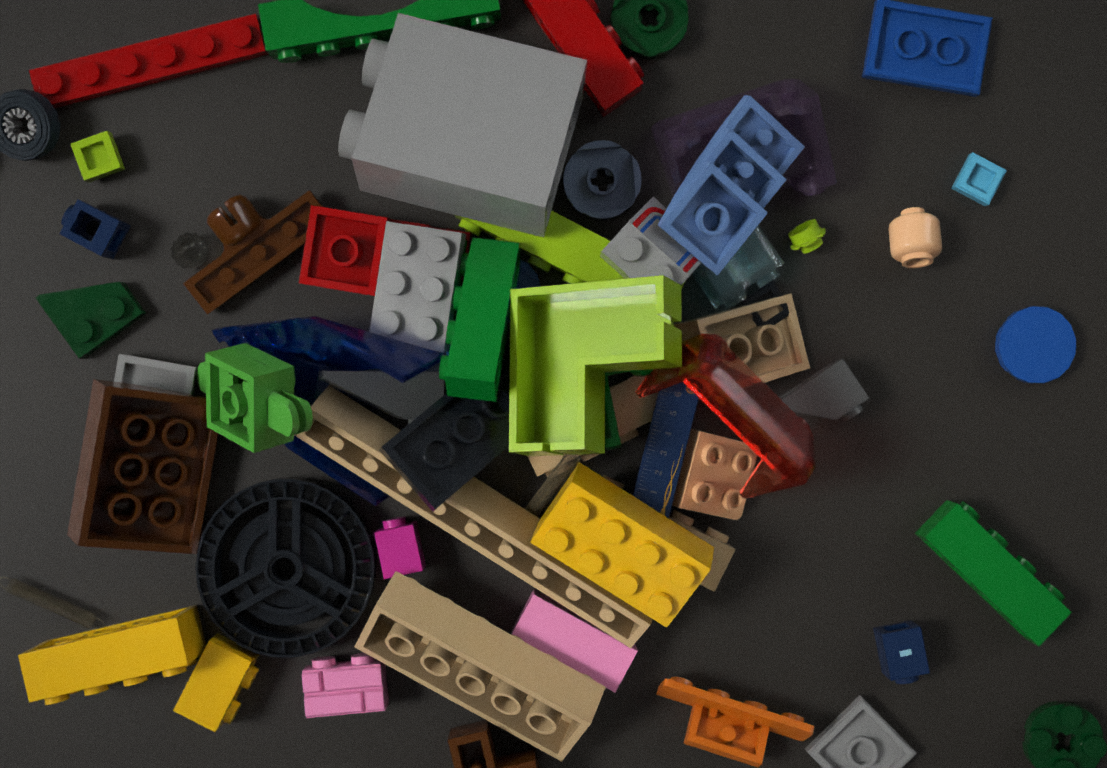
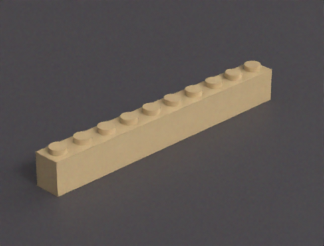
M330 385L311 406L313 422L310 430L295 435L302 441L629 648L633 647L651 625L652 618L530 543L540 518L475 477L432 512L379 451L385 443L401 431L400 429Z

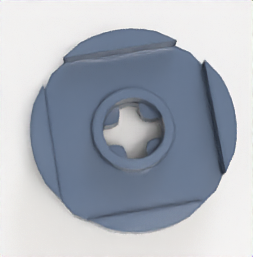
M606 140L589 142L579 148L568 161L563 175V187L567 200L577 213L594 220L614 219L629 210L640 192L642 181L639 164L632 154L630 155L619 144ZM605 170L607 177H613V183L607 185L606 191H599L598 186L591 184V179L597 177V171Z

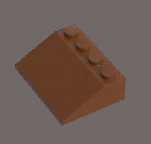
M93 379L67 533L77 546L197 554L218 437L217 432L207 427L206 397L129 383Z

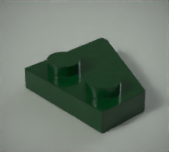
M120 281L39 294L35 297L79 359H85L146 314L125 283Z

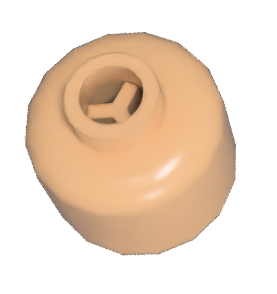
M912 207L902 210L901 216L894 218L890 222L888 229L890 253L896 261L901 262L903 267H926L931 265L934 261L933 259L940 255L942 251L940 221L933 214L925 213L923 208Z

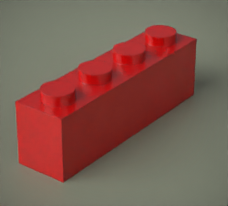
M522 0L558 53L587 60L584 91L603 117L641 92L644 84L641 80L644 77L641 67L633 57L627 59L619 48L622 45L620 37L611 25L604 27L597 17L600 10L594 0Z

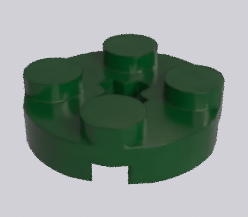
M614 0L610 23L622 41L621 47L627 52L646 60L664 56L673 51L680 44L687 31L689 19L687 1ZM645 9L650 13L655 9L659 13L656 18L659 24L655 27L652 25L644 26L641 23L643 17L640 12Z
M1059 701L1047 702L1036 708L1026 720L1024 729H1026L1024 735L1025 742L1022 741L1023 751L1034 768H1095L1100 758L1106 754L1107 743L1103 739V731L1099 722L1089 711L1077 704L1060 703ZM1060 732L1066 736L1071 734L1070 745L1066 749L1059 748L1056 750L1055 746L1059 742L1056 735Z

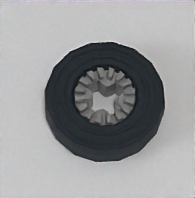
M26 89L3 93L0 96V151L10 158L28 161L42 158L53 150L60 136V121L57 111L51 102L40 93ZM21 118L30 120L27 126L31 131H21L23 125L20 120Z

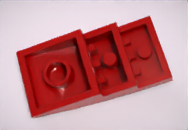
M311 205L299 283L375 296L386 221L465 233L466 240H468L466 253L470 251L473 234L394 220L387 217ZM464 276L461 278L460 286H463Z

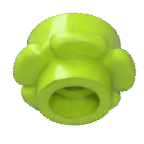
M816 219L799 224L788 233L792 241L790 248L792 250L800 249L803 254L817 249L823 244L822 237L825 235L826 229L821 228Z

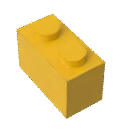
M220 634L215 635L208 641L173 711L213 732H216L224 723L230 725L241 706V703L236 701L242 687L248 690L259 671V668L254 666L259 654L239 646L234 641Z

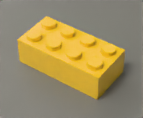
M580 462L539 520L530 541L533 545L666 628L710 572L714 554V547Z
M197 605L105 626L104 628L101 627L46 640L19 654L18 658L29 703L44 699L45 705H52L70 699V694L82 690L85 696L104 692L109 689V685L123 681V685L126 687L148 680V676L161 671L163 677L186 672L188 666L197 663L196 658L203 653L206 642Z

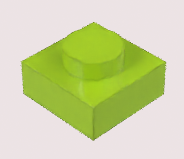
M104 131L71 143L84 181L90 183L125 170L111 132Z

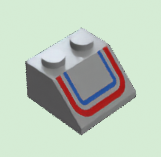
M654 197L628 221L600 254V257L624 279L664 275L680 285L701 264L697 258L658 226L666 208Z

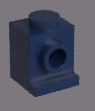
M77 199L75 205L69 206L61 220L63 228L59 234L102 257L114 259L131 225L87 202ZM99 222L100 225L95 235L93 236L91 233V226L94 223Z

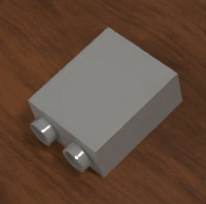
M398 13L389 42L372 39L367 48L362 69V84L374 89L366 113L350 109L346 114L339 137V156L352 160L360 191L544 238L584 96L587 60Z

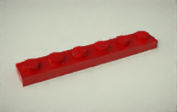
M255 13L31 69L29 73L34 91L43 95L51 102L54 108L265 56L268 53L265 49L260 19Z

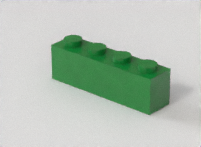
M472 238L469 253L464 252L462 254L460 276H464L463 286H456L453 299V309L458 310L456 320H449L446 343L450 344L449 355H442L439 367V379L445 380L447 396L496 402L510 327V289L517 288L521 265L520 243Z
M946 500L915 534L1027 641L1040 646L1072 613L1061 603L1065 596L1050 583L1046 582L1043 585L1033 576L1037 572L1035 567L1020 555L1014 558L1005 549L1009 543L994 529L990 528L986 531L977 522L980 515L964 501L958 504Z

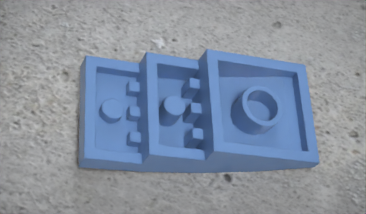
M744 95L692 166L672 198L658 226L697 258L713 274L718 276L768 212L764 210V207L787 180L782 175L805 146L755 99L749 95Z

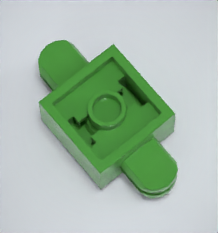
M247 343L205 353V361L200 363L197 368V382L200 390L206 393V420L208 428L253 453L294 441V435L310 430L313 422L312 409L308 401L294 395L296 378L293 365Z

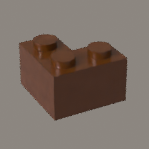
M487 720L450 729L448 744L454 768H540L535 748L497 757L490 723Z

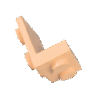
M691 429L672 506L733 520L740 519L743 514L758 456L757 446Z

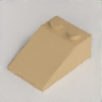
M791 293L674 324V327L682 330V367L685 378L702 382L698 400L718 398L810 369ZM787 303L789 316L775 325L756 326L751 313L757 311L763 322L783 310L780 304Z

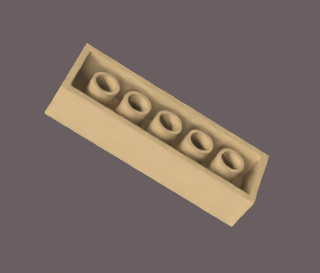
M395 571L376 603L355 645V648L561 762L591 725L606 688L587 674L576 671L558 661L554 656L546 654L524 642L520 637L509 634L491 624L485 618L471 613L455 604L451 599L433 592L419 584L415 579L406 577Z

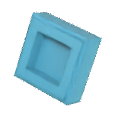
M972 152L964 162L951 189L983 206H987L990 204L1007 170Z

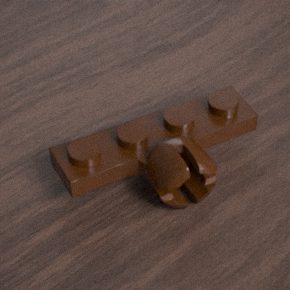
M311 190L269 219L262 217L248 198L240 194L224 202L238 223L235 224L221 206L209 214L207 224L223 243L224 251L218 258L183 283L207 315L305 243L311 205L323 207Z

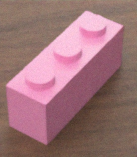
M536 589L531 593L511 632V635L520 637L524 642L538 650L554 656L558 661L580 673L587 674L614 693L638 652L636 644L629 648Z

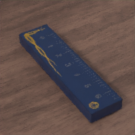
M663 373L633 496L669 518L702 382Z

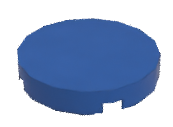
M1031 306L1015 311L1006 318L1007 320L999 328L995 342V352L998 361L1006 372H1009L1011 376L1021 382L1046 383L1059 378L1069 369L1076 354V337L1071 324L1061 313L1048 307Z

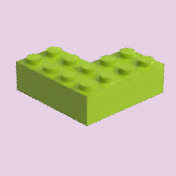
M664 275L510 289L509 452L526 456L605 454V372L682 367V330L674 327V322H682L681 285Z

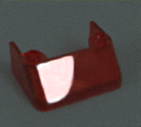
M702 333L682 341V367L654 369L636 390L635 393L642 398L683 382L761 458L739 492L744 499L804 485L816 469L814 436L809 424L804 419L798 417L728 347L727 342L716 334Z

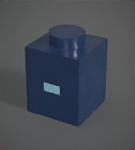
M909 620L873 628L881 671L890 681L895 680L896 684H909L918 681L919 675L930 673L922 631L919 625Z

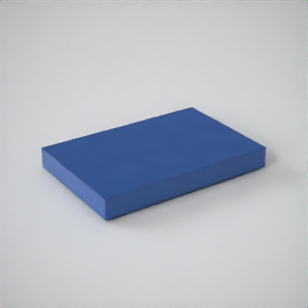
M876 0L874 2L862 78L977 97L980 95L993 17L892 0Z

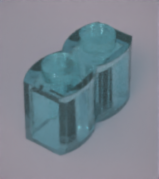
M758 225L718 276L713 274L702 263L694 270L692 275L715 309L724 304L727 310L747 298L743 290L755 282L759 288H762L780 276L776 268L784 264V262Z

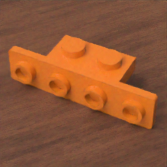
M682 677L665 678L657 689L656 694L692 706L683 744L757 768L763 762L769 731L798 741H805L814 733L815 726L804 723V718L793 713H782L779 715L767 711L766 705L756 701H745L742 703L730 699V694L719 689H708L705 691L693 687V683L690 680Z

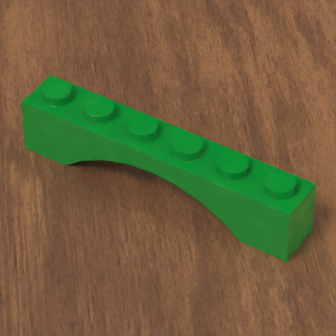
M278 0L258 4L266 52L273 60L278 59L280 63L297 62L302 59V55L317 52L318 56H332L340 53V48L356 46V49L364 50L368 48L372 39L389 40L398 13L453 27L471 25L472 29L488 28L494 25V21L501 20L499 0H418L402 9L370 16L335 14L316 8L303 0Z

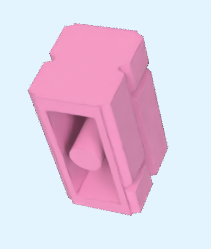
M366 653L351 655V661L336 662L335 656L313 658L312 664L307 665L302 670L306 718L385 711L389 704L386 665Z

